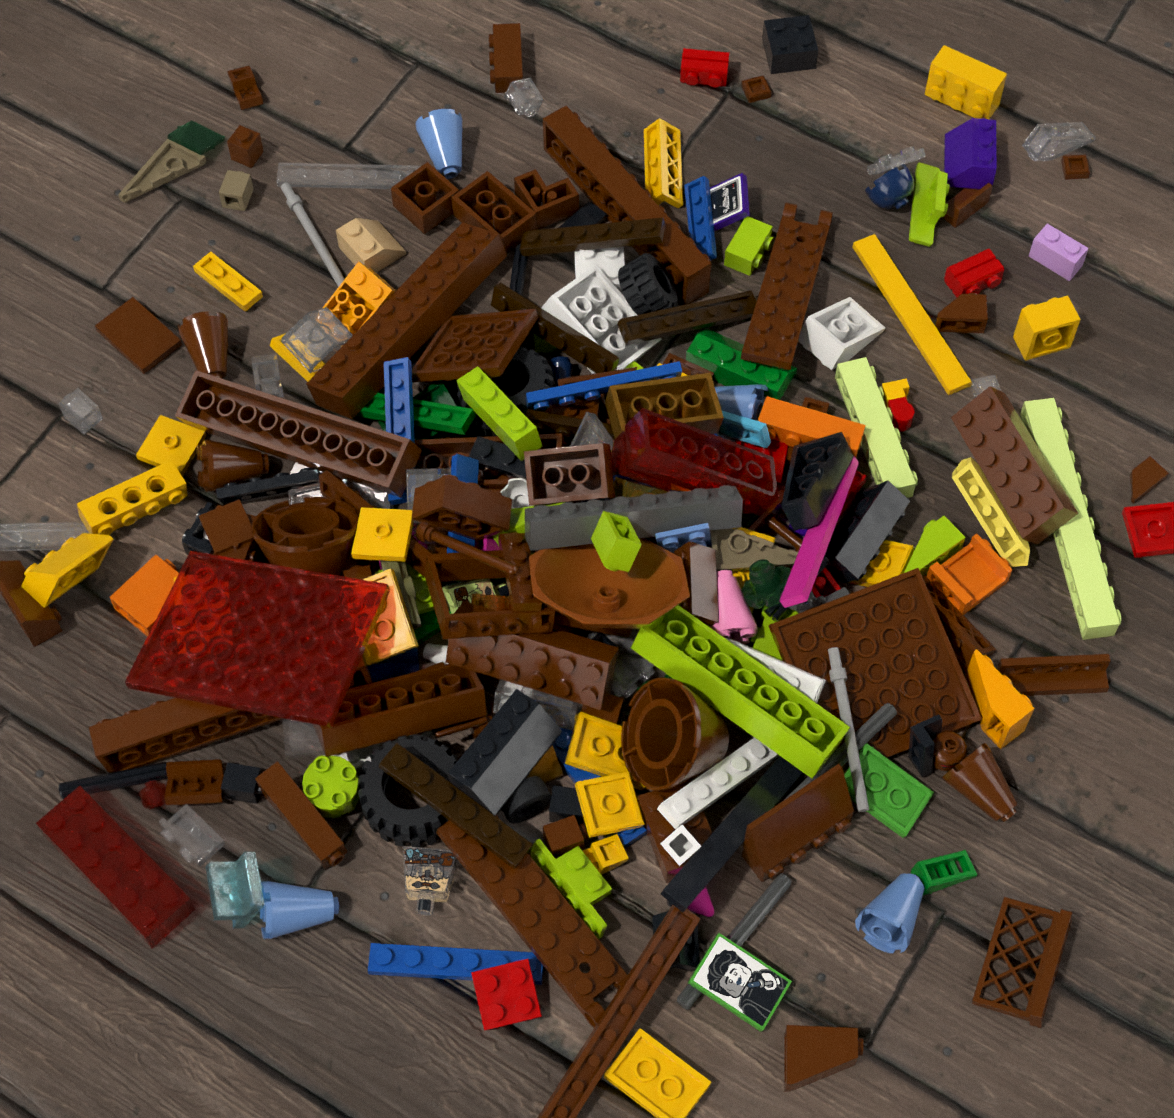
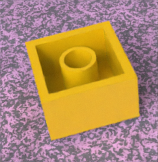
M1068 296L1051 298L1047 302L1036 305L1030 304L1021 309L1013 338L1024 360H1030L1071 348L1081 319Z

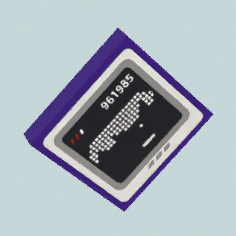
M741 173L710 187L714 232L750 216L746 175Z

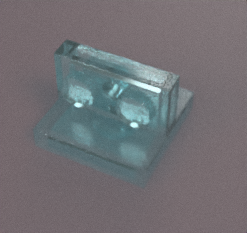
M244 852L237 861L209 862L206 865L214 920H232L233 928H244L265 905L255 852Z

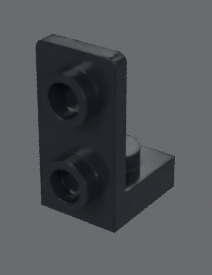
M208 501L205 507L198 511L192 527L185 531L182 537V544L186 555L214 566V550L210 541L203 538L204 528L199 519V515L215 509L214 504Z

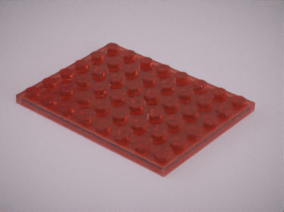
M190 551L125 680V684L128 689L332 727L389 595L390 588L385 583Z

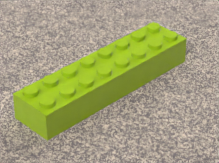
M679 605L652 623L640 628L631 646L632 650L671 678L683 683L707 704L812 779L838 748L850 729L844 722Z

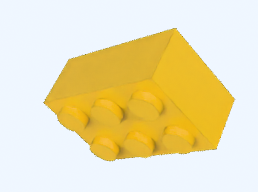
M943 45L931 62L924 95L973 118L990 119L1000 104L1007 73Z

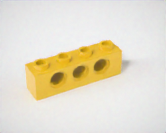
M170 460L77 503L79 517L89 533L110 535L114 530L123 526H130L144 516L156 514L161 508L181 502L188 496L187 484L173 461ZM157 489L162 490V491H160V492H153L154 490H157ZM133 500H137V501H138L137 503H129L130 501H133ZM109 511H114V512H115V513H113V514H105V513H107V512H109Z

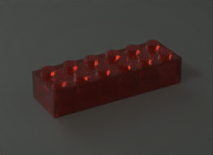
M641 408L625 425L627 463L630 469L691 491L696 488L711 489L719 488L723 485L735 486L743 499L742 509L757 515H761L779 499L774 458L772 456L645 408Z
M78 786L36 822L43 836L151 949L196 910L191 899L81 786Z

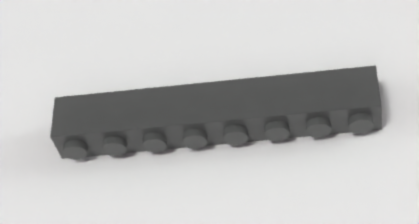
M723 485L719 488L711 489L696 488L693 491H669L665 494H643L637 497H616L609 500L593 499L588 502H565L561 505L553 506L538 505L534 508L525 509V538L530 551L593 544L591 537L603 511L628 517L639 539L655 537L656 533L704 523L709 524L710 531L741 527L743 499L735 486Z

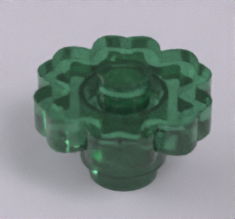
M766 559L754 562L749 567L750 579L744 583L742 588L748 606L759 609L764 605L772 607L781 603L780 598L791 569L782 565L775 568Z

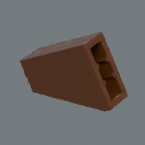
M786 1025L784 1032V1092L794 1091L855 1066L858 1056H863V1038H858V1028Z

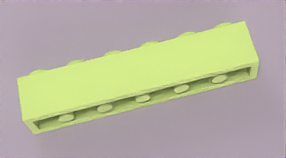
M866 357L837 364L835 379L851 421L866 425L861 447L876 485L889 480L907 498L913 497L915 486L918 485L917 475L909 467V456L906 449L901 447L900 432L892 424V412L884 404V392L881 386H877L874 367L869 366Z

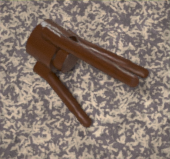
M487 713L486 716L474 720L440 727V731L436 732V737L470 728L473 737L476 739L491 721L492 716Z

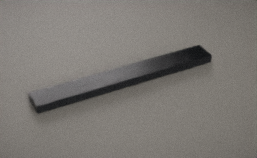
M780 756L663 889L661 895L684 913L744 843L747 825L774 808L803 772Z

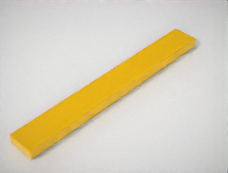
M873 234L853 242L852 248L946 393L951 395L970 387L972 381L876 235Z

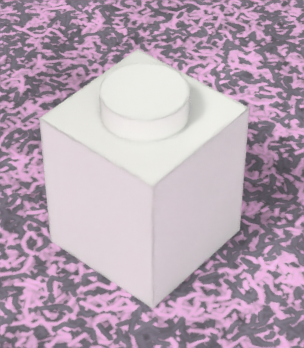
M683 825L678 827L660 843L679 866L701 847Z

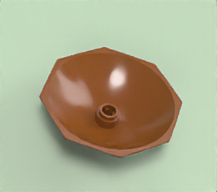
M645 538L639 539L642 545L629 572L622 570L611 571L604 567L594 544L541 549L529 556L533 596L548 607L586 628L639 629L652 623L689 598L690 594L682 558Z

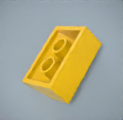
M82 533L75 539L70 537L64 542L61 549L50 551L38 565L33 563L24 572L26 577L21 587L42 607H47L99 569L114 539L110 535Z

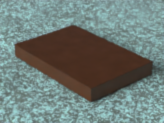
M134 297L95 325L96 331L143 374L182 345L181 340Z

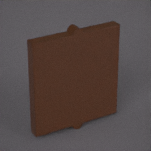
M240 499L224 506L218 505L216 509L199 515L215 555L233 548L238 549L240 545L255 540L252 535L251 523Z

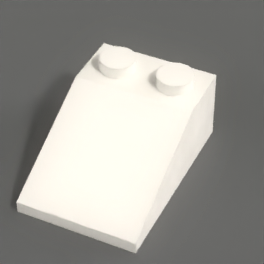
M848 297L808 316L802 326L799 342L806 350L813 353L824 366L833 370L837 368V364L849 361L885 330V327L851 297Z

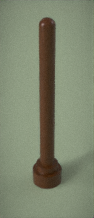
M421 522L416 529L417 540L425 544L437 542L509 575H515L518 572L516 565L445 535L437 527Z

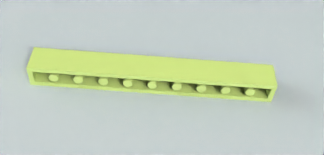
M1054 398L1024 401L1020 418L1079 513L1053 532L1082 639L1114 636L1118 626L1121 625V614L1118 609H1115L1113 602L1114 590L1107 582V566L1101 561L1100 542L1095 540L1093 533L1094 521L1087 513V497L1085 494L1082 495L1081 477L1079 472L1075 471L1074 453L1072 450H1069L1067 444L1068 432L1066 429H1063L1061 423V408L1056 406Z

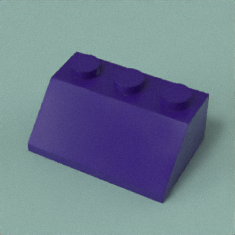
M972 118L945 134L944 172L948 173L947 184L950 187L981 189L987 183L993 185L997 169L996 120Z

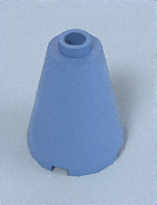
M453 109L428 112L429 117L423 119L421 116L416 121L417 133L436 170L446 179L455 178L462 170V116L460 113L458 115L455 114Z
M762 384L718 386L715 387L722 411L758 421L766 399L764 391H768V388Z
M900 874L858 914L855 920L858 932L860 929L863 930L866 934L864 939L870 945L887 953H894L895 950H901L900 953H902L909 946L924 892V886L920 878L914 874Z
M261 881L262 888H260L259 902L260 919L266 924V927L261 928L264 940L332 921L334 914L339 913L338 897H333L331 891Z

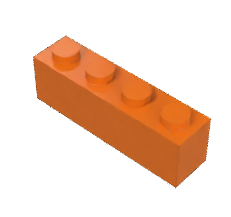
M766 396L758 421L767 424L771 440L786 443L790 447L842 432L855 458L857 457L866 426Z

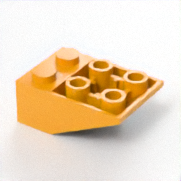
M358 261L313 320L341 345H344L396 290L371 268Z
M976 649L973 652L966 672L967 682L982 717V720H979L982 731L1002 749L1025 731L1034 707L1030 699L1026 695L1020 694L1013 687L1012 681L994 667L992 660L988 656L982 655Z

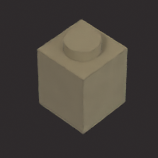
M227 170L219 190L222 207L246 211L254 190L250 174L242 171Z

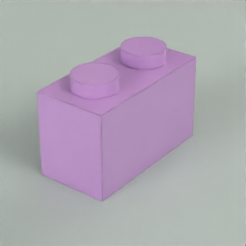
M1046 224L1034 238L1029 257L1070 281L1083 266L1089 248L1051 225Z

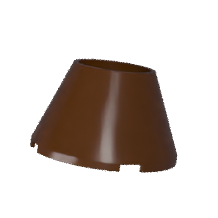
M305 497L304 502L290 505L287 500L261 511L252 522V535L285 587L296 592H318L334 586L341 579L355 539L359 516L352 505L333 498Z
M656 678L644 684L633 696L629 703L632 709L628 721H623L621 748L626 768L635 782H640L649 790L664 791L705 773L723 760L729 743V732L725 719L683 683L671 678Z

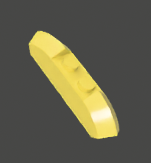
M971 457L961 460L952 472V479L999 555L1009 562L1010 567L1028 566L1030 554L1028 541L1020 536L979 464Z

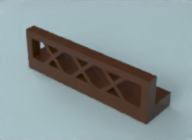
M922 575L958 663L966 673L973 652L976 649L986 656H991L996 649L925 575Z
M1109 654L1002 658L997 670L1012 681L1013 687L1020 694L1026 696L1103 693L1109 689L1106 670L1111 660Z

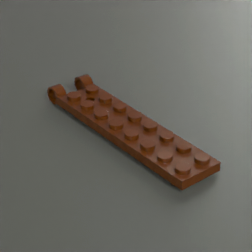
M786 202L744 342L741 359L791 370L830 230L833 212L821 210L818 225L795 221L798 205Z
M451 821L439 827L436 832L437 835L567 994L587 1022L595 1028L605 1010L594 999L612 985L619 990L628 976L528 853L518 866L513 869ZM583 963L588 964L590 971L583 973L580 971L579 966Z

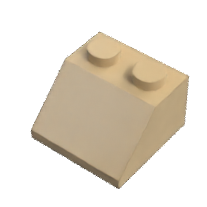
M355 218L336 230L339 248L351 262L356 265L359 261L371 268L375 273L406 255L404 248L378 220Z

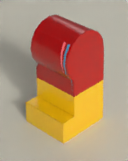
M907 378L882 383L884 404L892 412L894 428H897L900 432L908 430L912 425L915 412L913 406L907 401L909 392Z

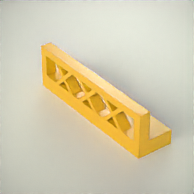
M659 118L644 129L645 189L648 190L657 205L665 201L676 208H680L683 206L680 129ZM667 132L672 135V141L667 135ZM667 148H668L669 152L671 153V155L673 156V160L671 159L670 155L668 154ZM668 168L670 169L671 173L673 174L674 180H673V178L671 177L670 173L668 172ZM669 187L672 190L674 196L669 194Z

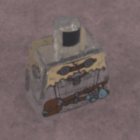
M404 846V876L407 899L417 900V914L430 916L433 914L434 902L448 901L459 861L447 849Z

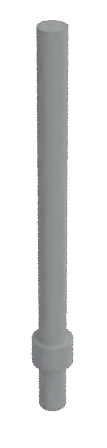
M289 183L282 184L281 189L287 198V205L297 215L339 287L345 278L305 212L301 198L294 193Z
M835 647L828 649L831 670L829 671L830 680L835 686L841 721L850 727L844 739L858 812H864L869 810L845 684L847 674L846 669L842 668L839 648Z

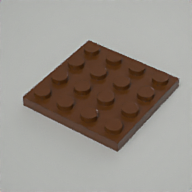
M536 309L450 316L412 368V382L452 381L461 378L477 366L490 378L501 376L539 318Z

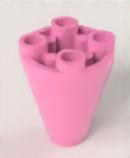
M730 570L717 571L718 623L709 627L724 638L728 637L744 645L748 644L749 638L756 636L758 632L757 624L736 577L733 576V572Z

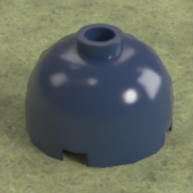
M902 164V170L899 171L895 167L875 180V187L872 190L869 186L865 189L867 196L876 206L883 209L896 207L898 210L909 203L907 198L913 193L914 178L906 164Z

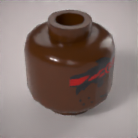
M944 731L934 737L933 766L941 771L955 770V766L964 760L967 753V745L964 739L952 731Z

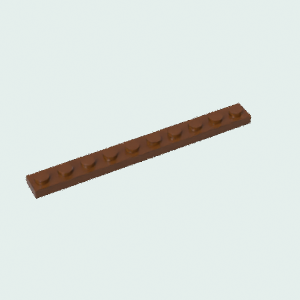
M674 905L671 906L537 1118L577 1117L699 923L700 918L688 909L683 913Z

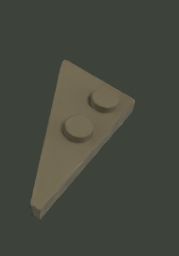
M168 138L118 194L120 201L126 203L207 163L206 157Z
M729 528L710 531L711 547L715 549L716 572L721 570L739 571L793 566L798 555L796 551L786 550L773 545V542L755 535H747L744 531L736 528L735 530Z

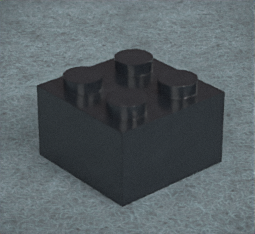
M809 15L764 20L762 42L770 74L816 69L818 46Z

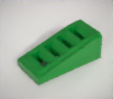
M966 850L918 861L911 869V874L919 877L924 886L923 895L964 882L978 875ZM956 861L959 862L961 869L963 871L962 873L959 872L955 864ZM945 865L948 866L952 875H949ZM934 869H937L941 878H938Z

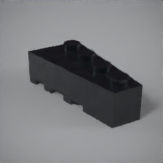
M842 432L802 443L793 448L781 507L794 531L802 528L808 529L819 524L854 457Z

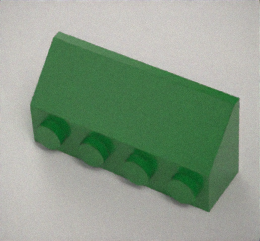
M707 329L696 335L686 351V360L714 372L713 381L724 386L762 384L768 388V391H764V397L768 396L780 400L797 372V368L791 366V370L742 360L741 353L744 345L712 330Z

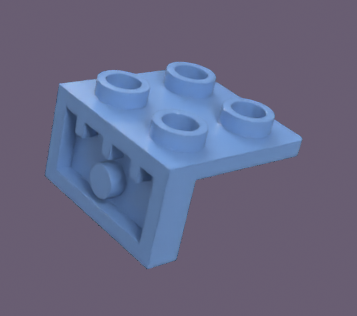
M708 523L655 534L657 545L670 552H674L689 541L706 547L711 546Z

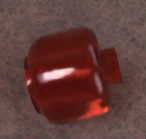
M155 780L145 783V788L139 791L144 808H149L150 810L166 804V785L164 783H156Z

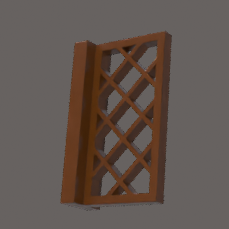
M1004 897L972 1004L1030 1021L1031 1026L1041 1028L1071 927L1072 912L1061 909L1059 913ZM1008 907L1020 910L1024 918L1010 924L1006 917ZM1041 916L1052 919L1050 928L1040 933L1033 923V920ZM1004 922L1007 927L1002 929V925ZM1028 923L1035 935L1021 941L1014 929ZM1010 932L1017 944L1002 950L998 943V938ZM1047 936L1046 943L1043 940V937ZM1038 940L1044 949L1043 953L1031 959L1025 946ZM996 948L999 953L994 955V951ZM1020 949L1027 961L1013 968L1006 955ZM1002 958L1009 970L995 977L990 969V965L992 962ZM1040 961L1039 967L1037 969L1035 963ZM1031 966L1036 975L1035 980L1023 985L1017 972ZM987 974H988L991 979H989V980L986 981ZM1012 975L1019 988L1005 994L998 982ZM993 984L1001 997L993 1001L980 998L983 989ZM1032 988L1031 994L1029 995L1027 990ZM1023 992L1028 1001L1026 1011L1013 1008L1008 999Z

